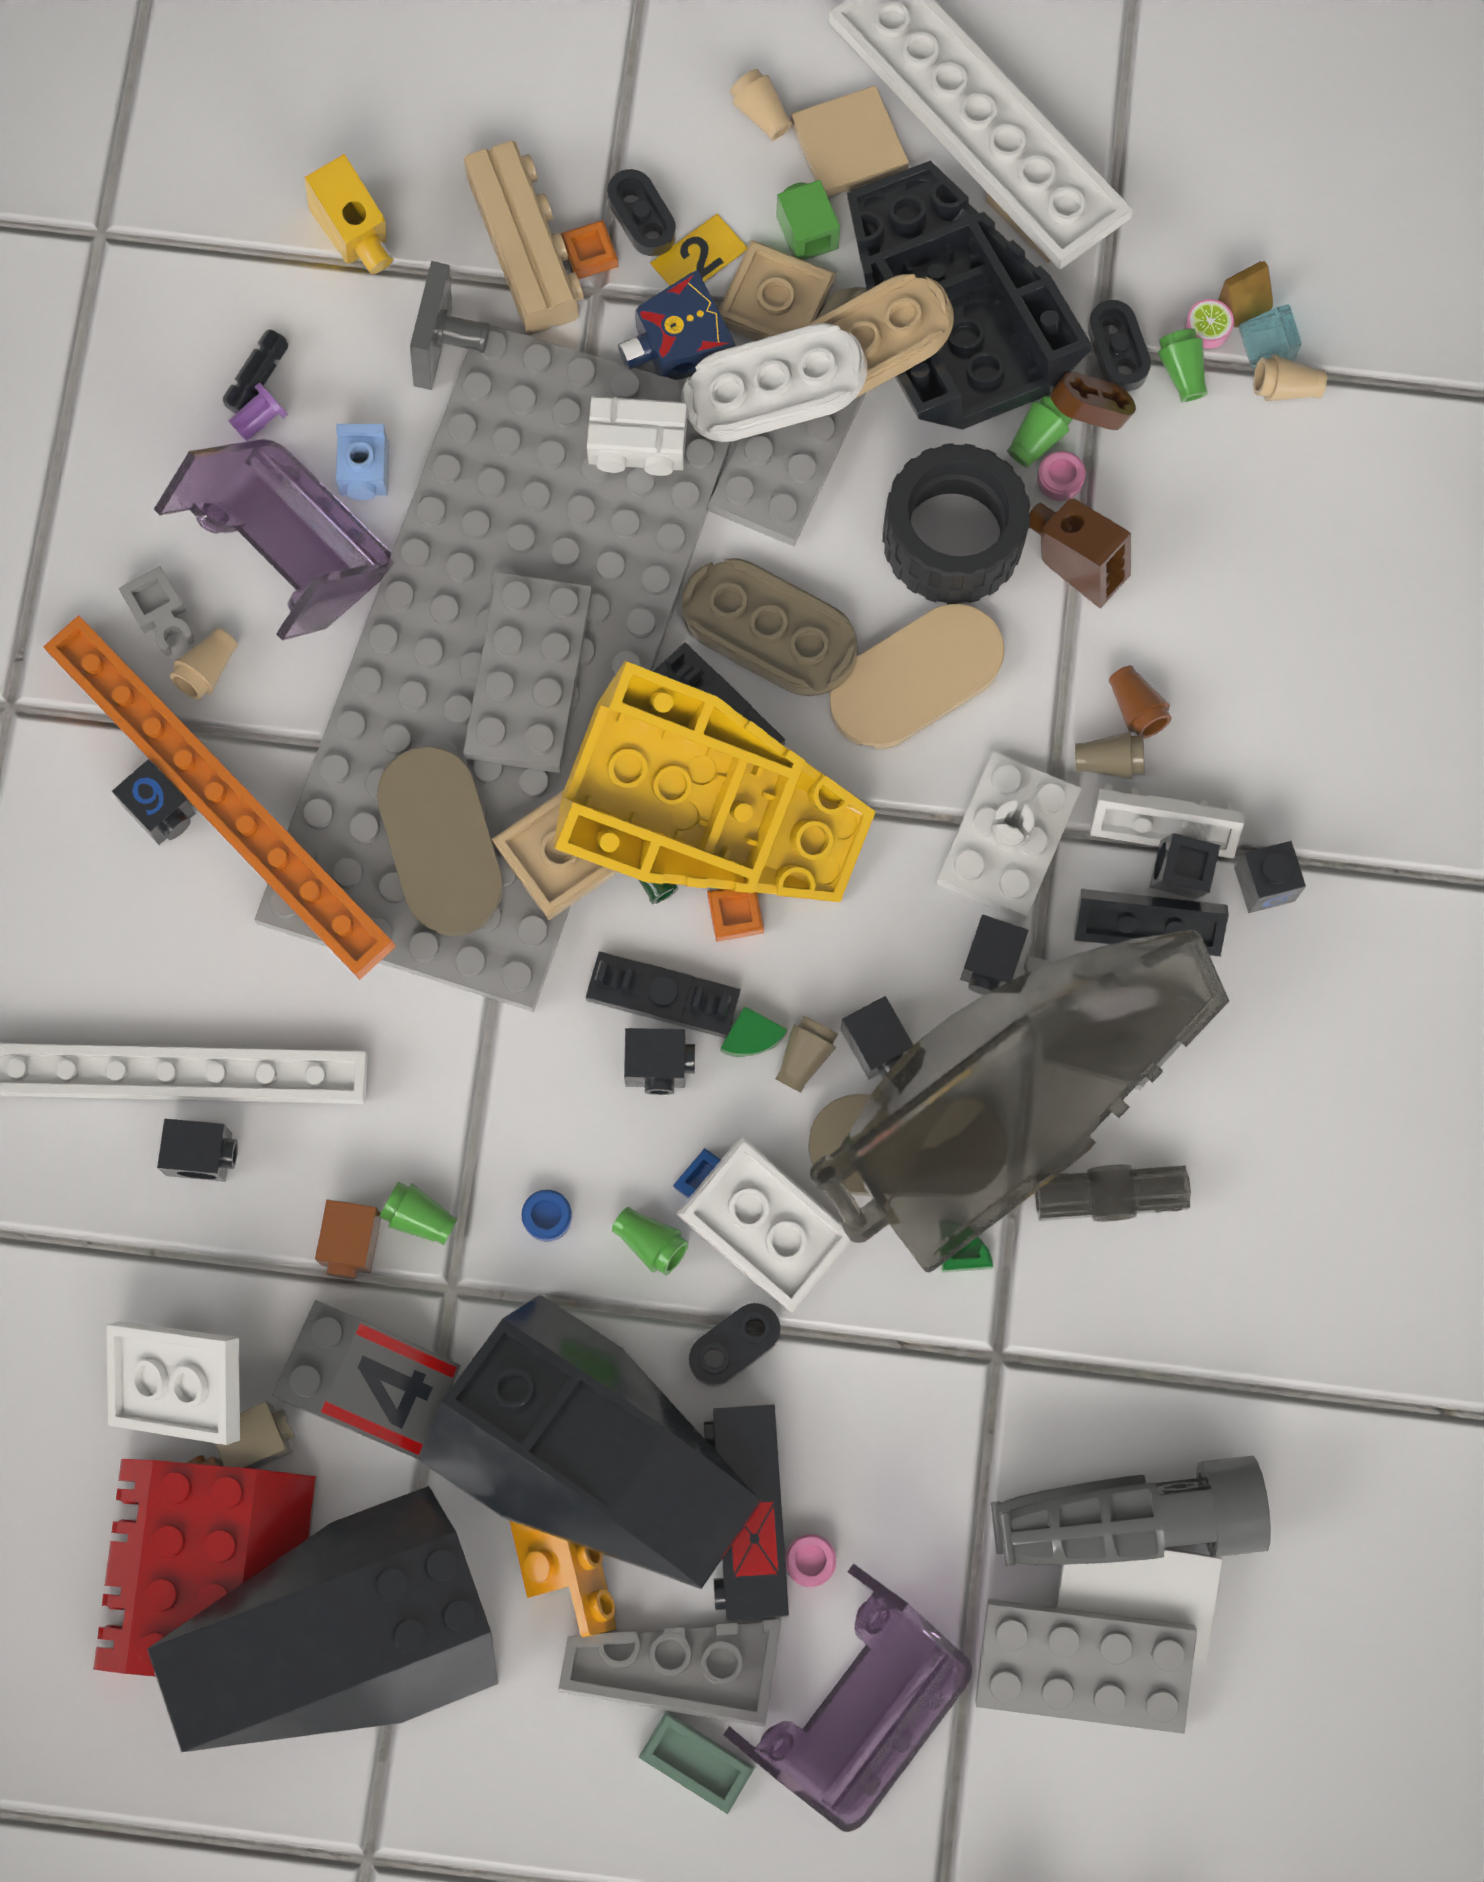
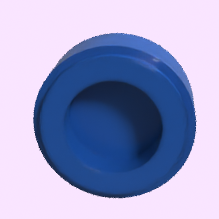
M547 1189L537 1191L530 1195L523 1205L521 1213L523 1225L526 1231L539 1241L551 1242L558 1240L567 1233L571 1226L572 1210L570 1204L557 1191Z

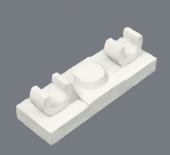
M1109 783L1104 786V789H1099L1091 821V836L1159 846L1160 840L1175 833L1221 845L1218 856L1234 859L1244 826V812L1236 811L1233 803H1227L1226 809L1208 806V799H1202L1198 805L1196 802L1159 796H1142L1138 788L1134 787L1131 788L1130 793L1112 791L1113 784Z

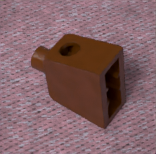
M1076 499L1067 500L1057 512L1044 502H1039L1030 511L1029 528L1041 536L1043 562L1101 609L1131 576V532Z

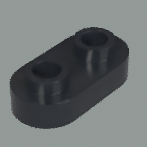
M626 169L616 173L608 184V203L630 242L638 252L647 256H659L666 253L674 245L676 224L652 181L645 173L635 169ZM629 195L638 197V200L633 203H628L623 199ZM655 231L660 234V237L649 239L645 235Z
M1106 300L1099 303L1091 313L1088 323V334L1105 381L1121 386L1127 392L1136 390L1145 383L1148 377L1151 359L1135 313L1130 306L1119 300ZM1112 325L1117 328L1118 332L1110 334L1103 327ZM1127 366L1133 373L1124 375L1118 371V367Z
M747 1304L700 1337L693 1344L689 1354V1365L694 1377L708 1386L724 1385L772 1350L780 1335V1322L775 1312L763 1304ZM756 1319L764 1324L765 1331L761 1336L751 1337L746 1333L745 1326L750 1320ZM710 1350L720 1351L724 1356L723 1364L717 1368L709 1367L704 1360L707 1352Z

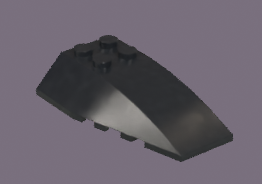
M931 160L847 193V201L867 291L892 277L902 274H914L916 278L926 279L928 277L938 282L945 290L953 307V327L944 345L928 359L895 376L919 420L963 430L1041 399L1043 396H1048L1066 373L1071 372L1092 350L1090 340L1051 275L1041 266L1036 268L1025 257V250L1014 240L1009 242L995 229V222L984 211L979 213L969 204V197Z
M429 1486L329 1523L253 1577L234 1588L221 1599L147 1648L180 1752L403 1723L498 1684L492 1632L457 1532Z

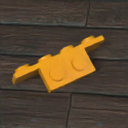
M509 1520L527 1598L569 1587L580 1635L583 1638L616 1630L615 1604L607 1588L602 1567L603 1554Z

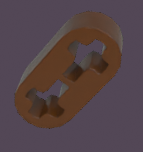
M1077 372L1066 373L1051 391V399L1054 405L1065 416L1109 430L1121 429L1136 411V404L1133 398L1121 386Z

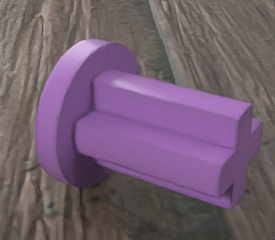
M260 382L255 386L259 394L228 421L246 441L252 438L277 414L283 419L288 416V413Z

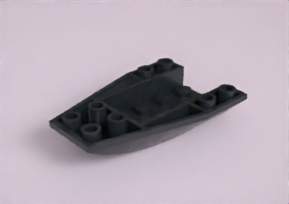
M541 1294L502 1318L440 1402L419 1456L421 1463L504 1519L699 1589L703 1588L761 1504V1500L622 1347Z

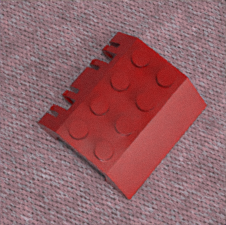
M121 1459L118 1481L133 1482L135 1487L134 1489L117 1488L116 1500L121 1501L123 1504L138 1505L137 1521L125 1519L113 1521L111 1533L127 1534L128 1540L127 1542L110 1541L104 1586L121 1587L120 1595L103 1594L102 1606H107L109 1609L125 1610L123 1626L106 1625L105 1627H99L97 1639L114 1641L113 1648L96 1647L93 1670L156 1677L147 1648L310 1537L317 1476L160 1460Z

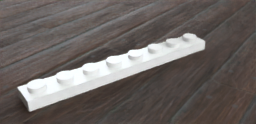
M0 1043V1096L365 1104L368 1054L366 1051Z

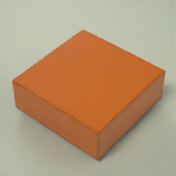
M603 220L560 233L567 250L570 269L572 273H576L578 280L618 267V258Z
M727 889L707 891L716 942L764 934L756 892H735L734 890Z

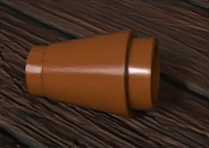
M1133 666L1122 667L1111 675L1108 682L1112 687L1128 731L1135 732L1137 736L1143 735V738L1146 739L1159 733L1170 723L1172 716L1168 712L1170 708L1169 703L1136 672Z

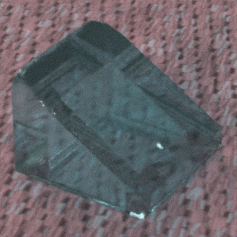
M1289 304L1276 307L1239 324L1238 328L1251 369L1256 368L1260 358H1270L1273 354L1289 360L1296 359L1302 343Z

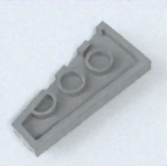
M782 1619L763 1620L760 1623L748 1624L725 1623L716 1624V1626L686 1629L685 1627L664 1628L662 1631L602 1633L584 1638L581 1635L568 1636L558 1690L561 1693L765 1727Z

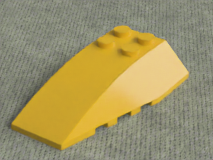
M624 661L595 707L562 793L553 848L648 883H669L707 889L708 887L734 890L735 892H756L783 897L841 902L876 811L812 767L803 758L783 746L717 696Z

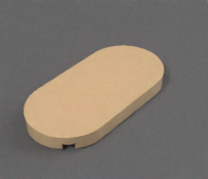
M902 274L880 283L803 327L828 323L839 326L840 330L846 331L848 334L850 332L857 338L867 360V376L863 388L857 395L859 397L934 355L944 345L951 333L954 313L945 290L938 282L928 277L923 279L916 278L914 274Z
M948 604L929 611L858 656L855 668L848 679L839 687L830 691V715L834 725L847 740L860 746L863 744L874 746V749H887L903 743L985 691L995 681L1004 658V642L999 628L987 614L968 605Z

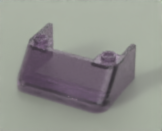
M268 439L189 451L154 507L159 516L190 510L196 516L199 525L211 533L218 534L221 532L231 533L238 531L296 589L287 602L290 613L276 633L282 641L327 629L375 587L394 564V561L390 558L391 552L287 448Z
M854 1563L847 1572L871 1593L868 1600L859 1607L854 1625L855 1634L865 1644V1647L803 1729L792 1721H782L767 1729L756 1747L730 1726L723 1734L773 1778L843 1832L854 1831L869 1819L965 1690L972 1674L970 1660L909 1603Z

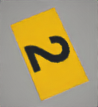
M715 214L673 245L669 251L650 262V265L669 286L696 270L699 271L705 282L746 252L748 247L718 214Z

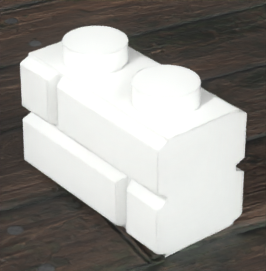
M602 396L591 397L587 439L589 464L597 465L598 469L610 473L622 472L625 470V467L644 468L645 472L656 476L670 475L673 470L683 471L687 429V402Z

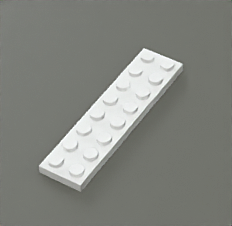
M844 0L829 11V23L1059 270L1131 219L1133 209L935 0Z

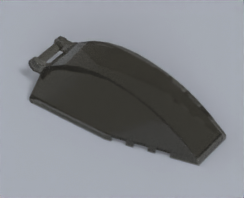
M1195 930L1143 937L1101 946L1068 956L1017 977L983 995L949 1016L917 1041L892 1066L871 1093L851 1132L844 1139L841 1146L830 1155L823 1156L811 1167V1180L819 1190L826 1191L844 1220L843 1230L849 1240L854 1243L865 1242L889 1224L925 1272H932L1085 1155L1096 1144L1090 1137L1096 1128L1111 1113L1120 1118L1130 1108L1123 1101L1144 1077L1153 1083L1163 1072L1157 1066L1160 1060L1178 1041L1187 1047L1229 1002L1201 935ZM854 1173L857 1174L872 1199L862 1208L859 1207L844 1183Z

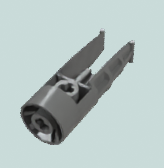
M1254 1455L1201 1461L1198 1463L1196 1478L1146 1483L1145 1475H1133L1039 1491L1003 1502H991L996 1554H1004L1005 1566H1012L1015 1563L1027 1565H1069L1158 1559L1164 1557V1548L1201 1543H1206L1208 1551L1213 1558L1268 1551L1271 1542L1270 1510L1262 1471Z

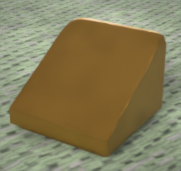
M1265 260L1259 261L1229 277L1224 282L1218 301L1223 302L1231 310L1234 317L1233 326L1235 328H1239L1269 312L1273 307L1269 268Z

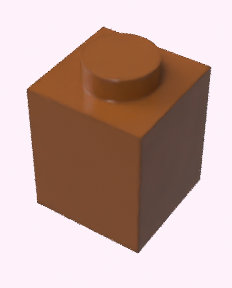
M326 1199L315 1260L321 1266L327 1267V1275L344 1279H356L357 1272L371 1274L381 1218L379 1217L381 1213L377 1207Z

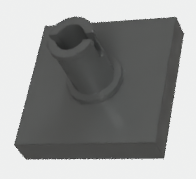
M431 261L410 343L413 386L432 390L444 344L484 353L490 331V323H481L450 316L452 310L450 265Z

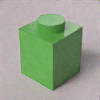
M821 180L808 184L804 182L795 183L787 187L782 193L777 194L776 217L792 256L807 260L838 249L840 225Z

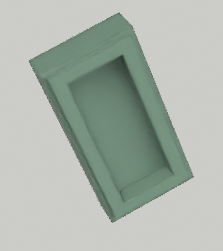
M667 1711L638 1757L726 1814L730 1812L755 1769L748 1762Z

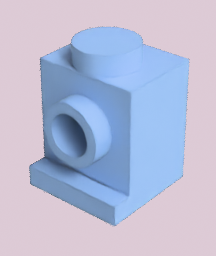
M337 424L336 482L340 495H347L351 499L362 501L371 500L375 495L388 496L389 441L384 424ZM353 461H365V462H363V463H355V462H353Z

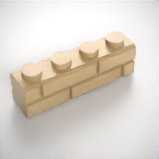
M513 140L493 146L491 150L483 149L466 155L463 160L467 180L526 334L533 335L548 330L553 325L557 327L575 321L579 317L577 301L584 299L583 292L576 273L567 274L562 261L568 260V254L561 234L556 233L552 235L547 224L548 221L553 220L545 193L539 195L535 193L532 183L538 181L531 156L529 154L521 156L516 141L514 142Z

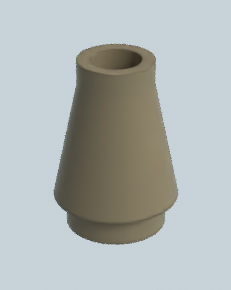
M1131 731L1086 743H1075L1076 772H1092L1133 779L1134 774H1145L1143 735L1131 736Z
M803 1016L798 1026L793 1024L780 1071L775 1079L801 1093L806 1083L837 1048L833 1043L838 1034L824 1025Z

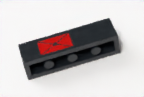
M775 1404L713 1408L714 1421H704V1437L706 1441L761 1500V1504L722 1559L723 1578H713L715 1610L725 1609L726 1620L789 1616Z

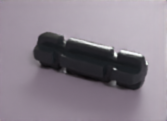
M271 329L266 330L257 343L260 348L253 349L235 377L237 384L230 385L223 396L224 406L234 413L239 412L252 400V395L256 396L259 394L255 386L259 382L264 386L277 366L274 361L281 360L288 349L287 339L280 333Z

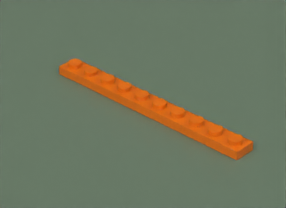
M79 615L43 646L65 672L359 980L396 947L393 941Z

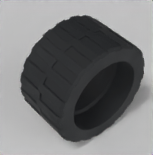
M953 443L942 444V446L937 448L931 447L922 451L916 458H911L904 465L903 470L897 473L892 482L891 492L888 493L882 532L886 560L890 563L894 575L907 586V589L935 603L936 601L947 603V605L964 602L972 603L980 601V598L986 595L990 596L998 591L999 587L1004 582L1007 583L1013 575L1014 568L1020 561L1029 529L1031 505L1021 477L1017 476L1014 472V467L1006 460L1003 461L996 456V453L988 449L984 450L975 447L976 445L972 444L954 445ZM943 494L965 495L979 501L991 511L1000 527V535L992 546L982 552L968 556H951L940 553L926 545L914 531L911 524V516L921 503L932 497Z

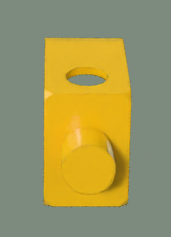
M346 155L339 156L305 176L308 209L344 261L350 264L360 258L370 274H376L392 263L393 257L384 245L387 241L386 221Z

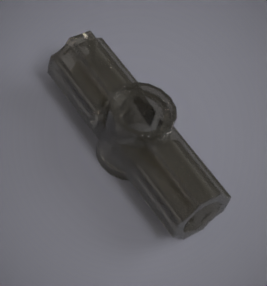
M1123 1164L1105 1165L1090 1168L1087 1170V1173L1036 1176L1034 1179V1196L1038 1221L1092 1217V1220L1096 1222H1110L1135 1218L1137 1214L1180 1212L1190 1208L1191 1189L1186 1165L1132 1169L1131 1165Z

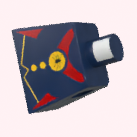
M696 270L638 306L635 310V320L639 335L619 343L618 349L624 364L628 366L629 370L652 361L660 376L679 380L691 377L697 371L695 367L707 356L735 347L736 344L699 271Z

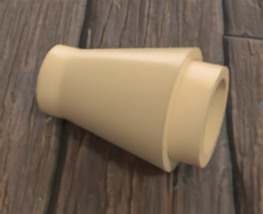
M754 69L743 75L731 87L729 92L734 98L733 105L764 131L771 141L778 139L792 127L793 123L788 118L769 75H762L759 69Z
M1275 354L1270 358H1260L1256 365L1253 379L1255 395L1264 396L1265 401L1308 397L1321 398L1327 384L1325 370L1314 369Z
M215 628L207 638L173 663L174 670L170 674V679L180 691L195 700H200L204 694H212L232 653L238 647L237 642L224 630Z

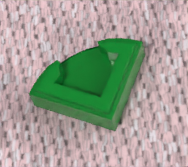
M744 1006L721 1046L720 1052L733 1057L753 1056L775 1048L784 1039L788 1029Z
M938 1221L942 1273L993 1268V1261L988 1247L975 1233L957 1222Z

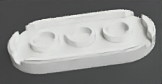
M828 323L813 324L721 350L707 356L695 367L697 371L692 375L691 379L687 378L682 389L681 400L682 402H687V418L699 434L719 442L736 441L830 415L843 409L857 397L863 388L867 376V360L859 341L850 332L848 334L846 331L840 330L839 326Z

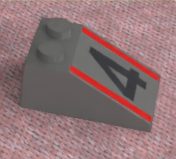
M315 1300L272 1396L419 1460L440 1402L451 1389L461 1365L364 1320Z

